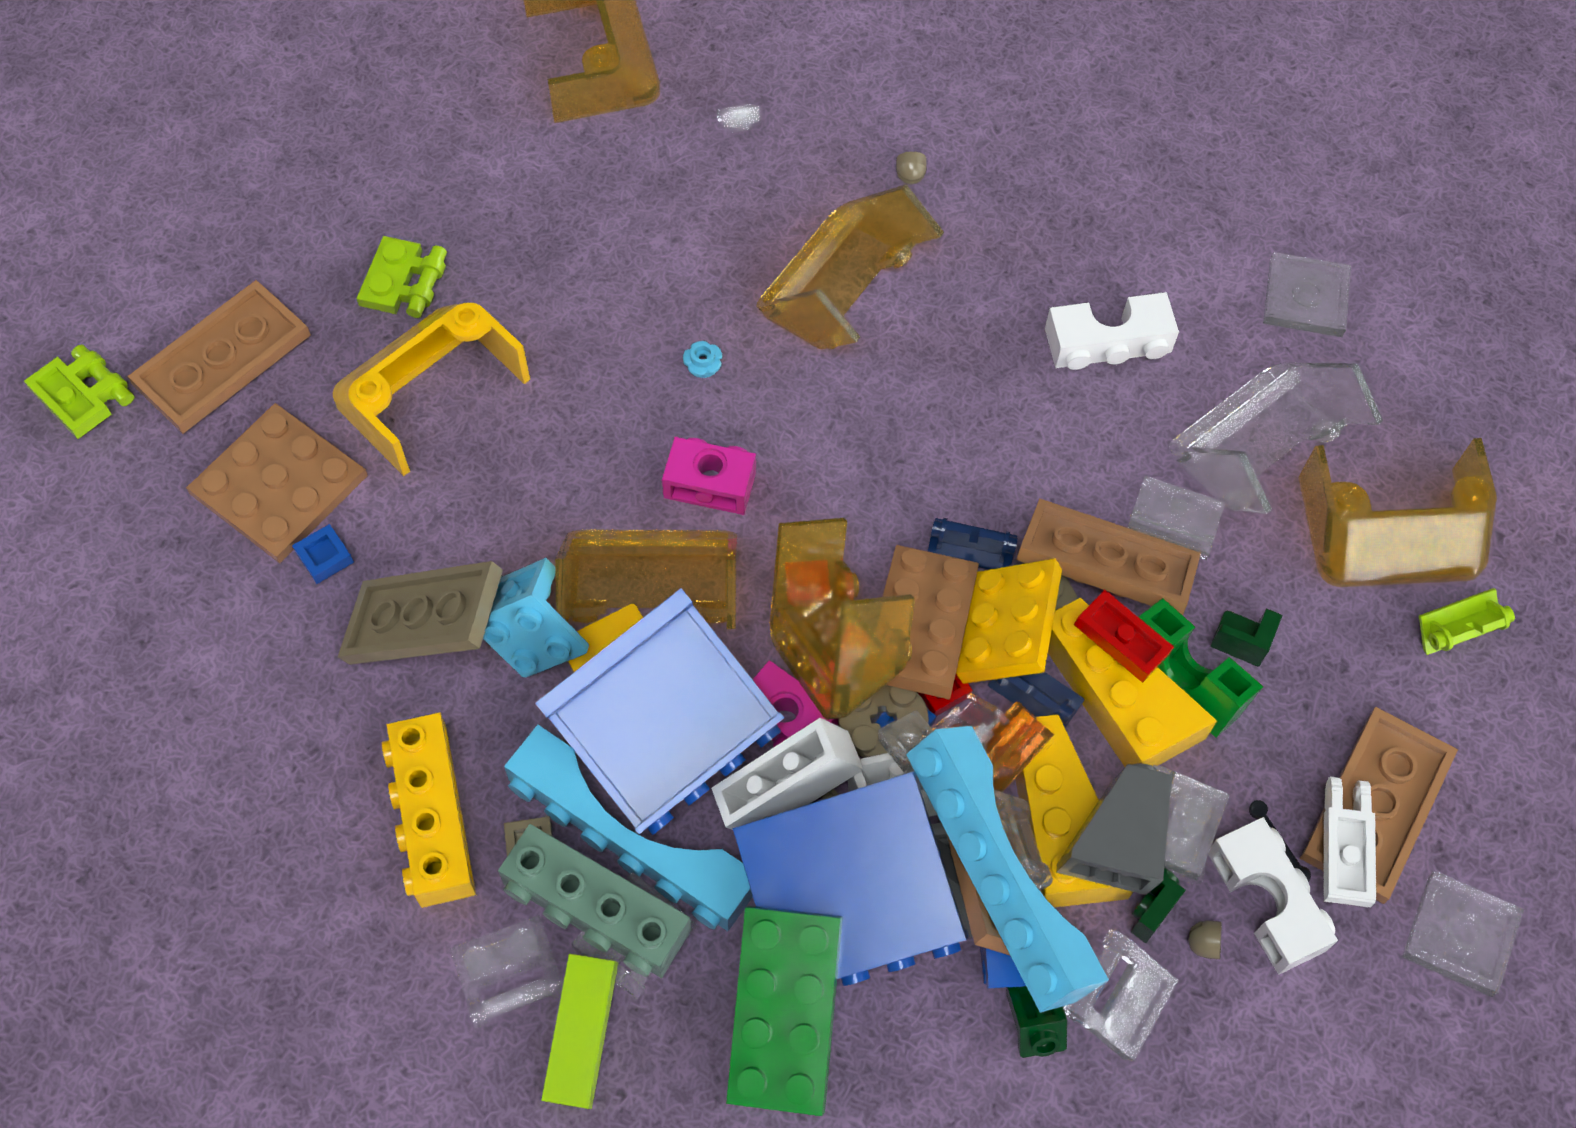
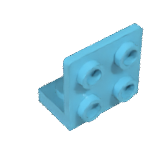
M547 558L500 578L483 637L509 665L525 678L587 653L589 648L586 640L546 601L551 594V585L557 572V568Z

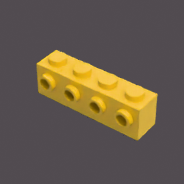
M441 713L386 724L389 740L382 741V751L386 767L394 768L396 781L388 783L393 809H400L402 824L395 825V832L400 852L407 851L409 867L402 869L407 896L414 895L421 908L475 896L476 890L447 727Z

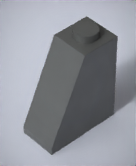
M1127 764L1111 781L1057 863L1056 873L1147 895L1163 881L1173 775L1158 772L1155 767L1148 764Z

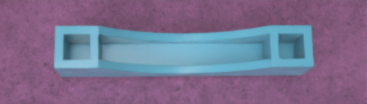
M540 725L534 728L505 764L504 768L510 781L508 787L518 797L527 802L535 798L547 806L544 812L553 821L563 827H566L569 822L583 831L580 836L589 846L599 852H603L607 848L620 857L617 860L618 864L631 875L639 878L644 873L657 882L654 888L663 897L673 903H677L681 899L694 908L693 916L708 928L715 929L719 925L726 931H729L753 898L743 863L723 849L691 850L673 848L647 840L625 828L604 810L590 792L579 770L573 748Z
M963 726L935 729L910 750L906 756L1039 1012L1076 1003L1109 981L1086 936L1069 923L1047 901L1029 878L1015 855L1003 829L996 807L993 788V764L973 727Z

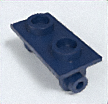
M944 517L943 519L935 518L927 552L979 563V568L988 570L1012 565L1018 540L1017 535L1010 534L1009 531L1003 533L947 521L948 518Z
M1045 671L1038 674L994 679L987 685L1032 717L1059 715L1065 728L1085 700Z

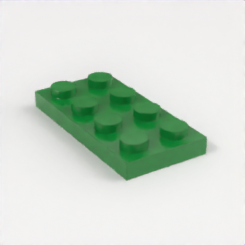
M753 906L745 907L726 1104L815 1116L824 1115L842 916Z

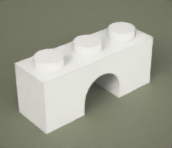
M1167 292L1128 297L1121 318L1123 325L1116 327L1105 326L1099 323L1094 318L1089 303L1050 308L1045 332L1055 368L1068 367L1072 370L1085 368L1091 363L1107 361L1109 364H1120L1129 358L1146 356L1148 359H1158L1167 353H1171L1179 330Z
M1263 817L1216 839L1207 851V854L1230 892L1246 885H1257L1266 889L1273 896L1277 906L1276 917L1265 921L1254 934L1276 972L1280 975L1326 952L1338 940L1334 935L1335 926L1326 911L1318 908L1310 895V885L1306 876L1300 869L1293 867L1285 853L1286 847L1281 835L1276 829L1270 828Z

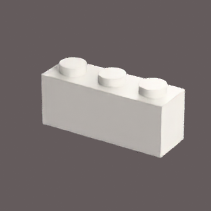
M818 718L711 789L725 827L733 830V828L809 805L864 770L848 730Z

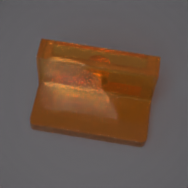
M1015 702L980 740L993 764L995 800L1055 735L1020 702Z

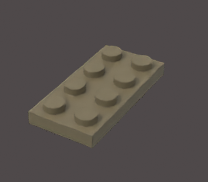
M493 561L363 581L338 658L352 665L480 649L503 569Z

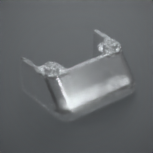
M1285 362L1262 371L1173 439L1168 445V449L1175 463L1222 508L1232 509L1233 511L1267 514L1272 508L1259 483L1258 475L1303 440H1317L1319 443L1329 442L1337 438L1341 434V429L1347 424L1378 425L1383 419L1358 363Z

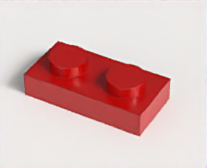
M1106 590L1078 616L1074 623L1075 627L1142 683L1174 649L1173 645Z

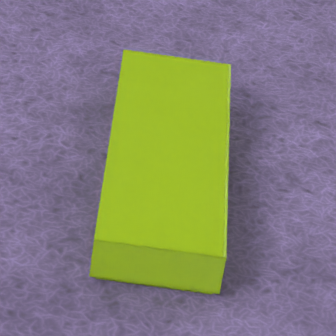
M569 954L541 1101L592 1109L619 962Z

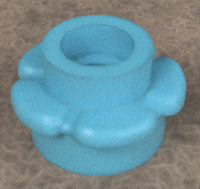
M706 341L693 343L691 349L685 350L683 354L684 365L696 377H710L722 365L720 361L722 359L720 348L714 344L710 345ZM701 356H705L707 359H703V360H702V359H699V358H700Z

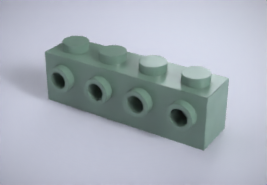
M531 824L528 825L498 870L503 884L506 885L503 891L508 896L523 905H527L530 900L545 909L543 915L551 922L564 929H567L569 924L585 932L583 939L591 946L607 953L609 948H612L625 956L623 962L626 966L645 977L652 972L662 978L692 930L689 916Z

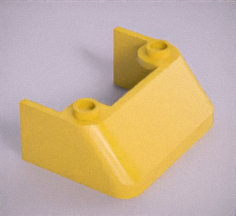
M476 303L443 306L341 379L334 387L333 399L337 409L405 476L410 472L400 440L376 417L389 406L392 394L462 342L479 340L525 384L530 380L524 346L482 306Z

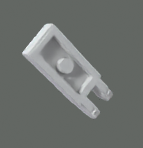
M1328 777L1325 788L1326 811L1324 812V902L1372 907L1376 901L1375 813H1372L1370 783L1368 781H1357L1353 790V810L1343 809V786L1341 779Z

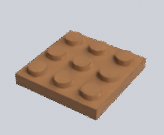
M274 403L193 480L186 489L196 500L277 562L281 563L294 550L292 545L306 538L368 475L365 468L278 404Z

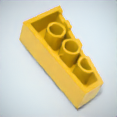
M1078 598L1055 610L1048 654L1072 690L1085 699L1082 705L1124 767L1127 764L1137 763L1157 767L1208 737L1217 720L1157 667L1142 683L1074 626L1078 616L1089 606L1082 598Z
M1059 715L1014 719L1008 741L1025 837L1043 896L1053 907L1129 899L1133 893L1132 891L1056 873L1057 863L1099 800Z

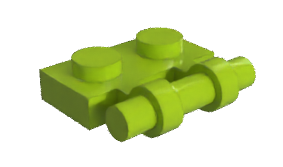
M383 236L356 298L358 305L397 314L401 302L409 303L406 313L413 318H420L424 308L431 305L434 297L432 289L436 279H440L446 268L444 260L447 251L443 247L435 245L428 256L421 258L420 256L423 252L421 244ZM413 273L419 274L418 283L408 286Z
M82 344L72 350L71 355L75 361L67 366L57 356L24 380L29 390L77 439L112 415L104 404L107 400L115 399L121 406H127L134 400V394L127 389L128 383L118 373H111L105 367L106 361L96 351H89ZM87 377H93L97 383L88 388L82 380Z

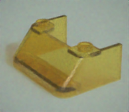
M523 0L527 18L597 5L608 40L606 44L596 45L586 50L582 57L584 72L547 79L554 123L646 106L658 99L660 95V82L635 0Z
M907 184L849 201L838 207L828 216L760 297L756 307L768 320L817 349L828 348L831 350L837 346L856 343L860 336L844 318V314L881 269L892 266L896 269L903 266L912 257L911 250L916 244L940 238L944 231Z
M1473 438L1453 467L1452 473L1455 481V486L1451 491L1453 507L1372 511L1369 496L1362 487L1351 482L1331 481L1324 445L1315 446L1298 478L1317 569L1322 579L1336 587L1455 582L1476 579L1488 564L1497 495L1482 438Z
M845 518L779 523L770 614V634L776 651L822 716L827 720L845 718L900 674L912 656L910 634L915 598L909 594L854 600L859 593V582L855 572H851L850 568L843 561L847 520Z
M576 530L567 533L555 558L556 611L567 622L570 617L575 622H595L598 620V615L606 613L608 608H624L630 604H635L637 608H656L682 588L693 602V606L707 623H723L727 621V629H736L737 534L724 530Z

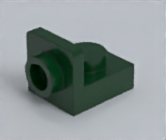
M1164 868L1163 881L1150 891L1153 895L1148 893L1132 913L1139 921L1131 933L1144 943L1148 942L1186 891V889L1179 885L1178 878L1168 869Z
M1027 986L1006 987V996L1018 1032L1020 1057H1044L1066 1050L1067 1018L1063 1006L1040 1013Z

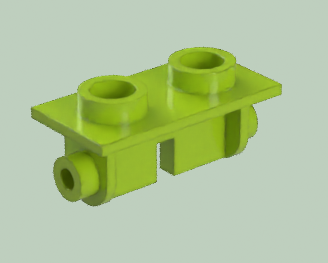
M1495 588L1419 615L1423 650L1426 655L1440 650L1449 651L1453 648V645L1496 629L1505 630L1515 620L1514 612L1511 607L1507 605L1503 607L1498 604L1497 591Z

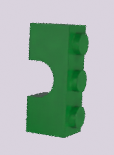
M1162 598L1139 616L1142 621L1174 646L1169 656L1158 668L1217 720L1210 732L1217 738L1242 715L1263 686L1230 657L1215 669H1207L1199 665L1192 658L1188 649V638L1196 627Z

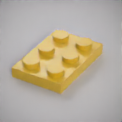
M1056 558L977 572L956 674L963 684L1044 673L1062 568Z

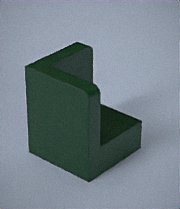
M1266 608L1259 622H1255L1227 610L1221 618L1210 647L1259 667L1270 650L1283 615Z

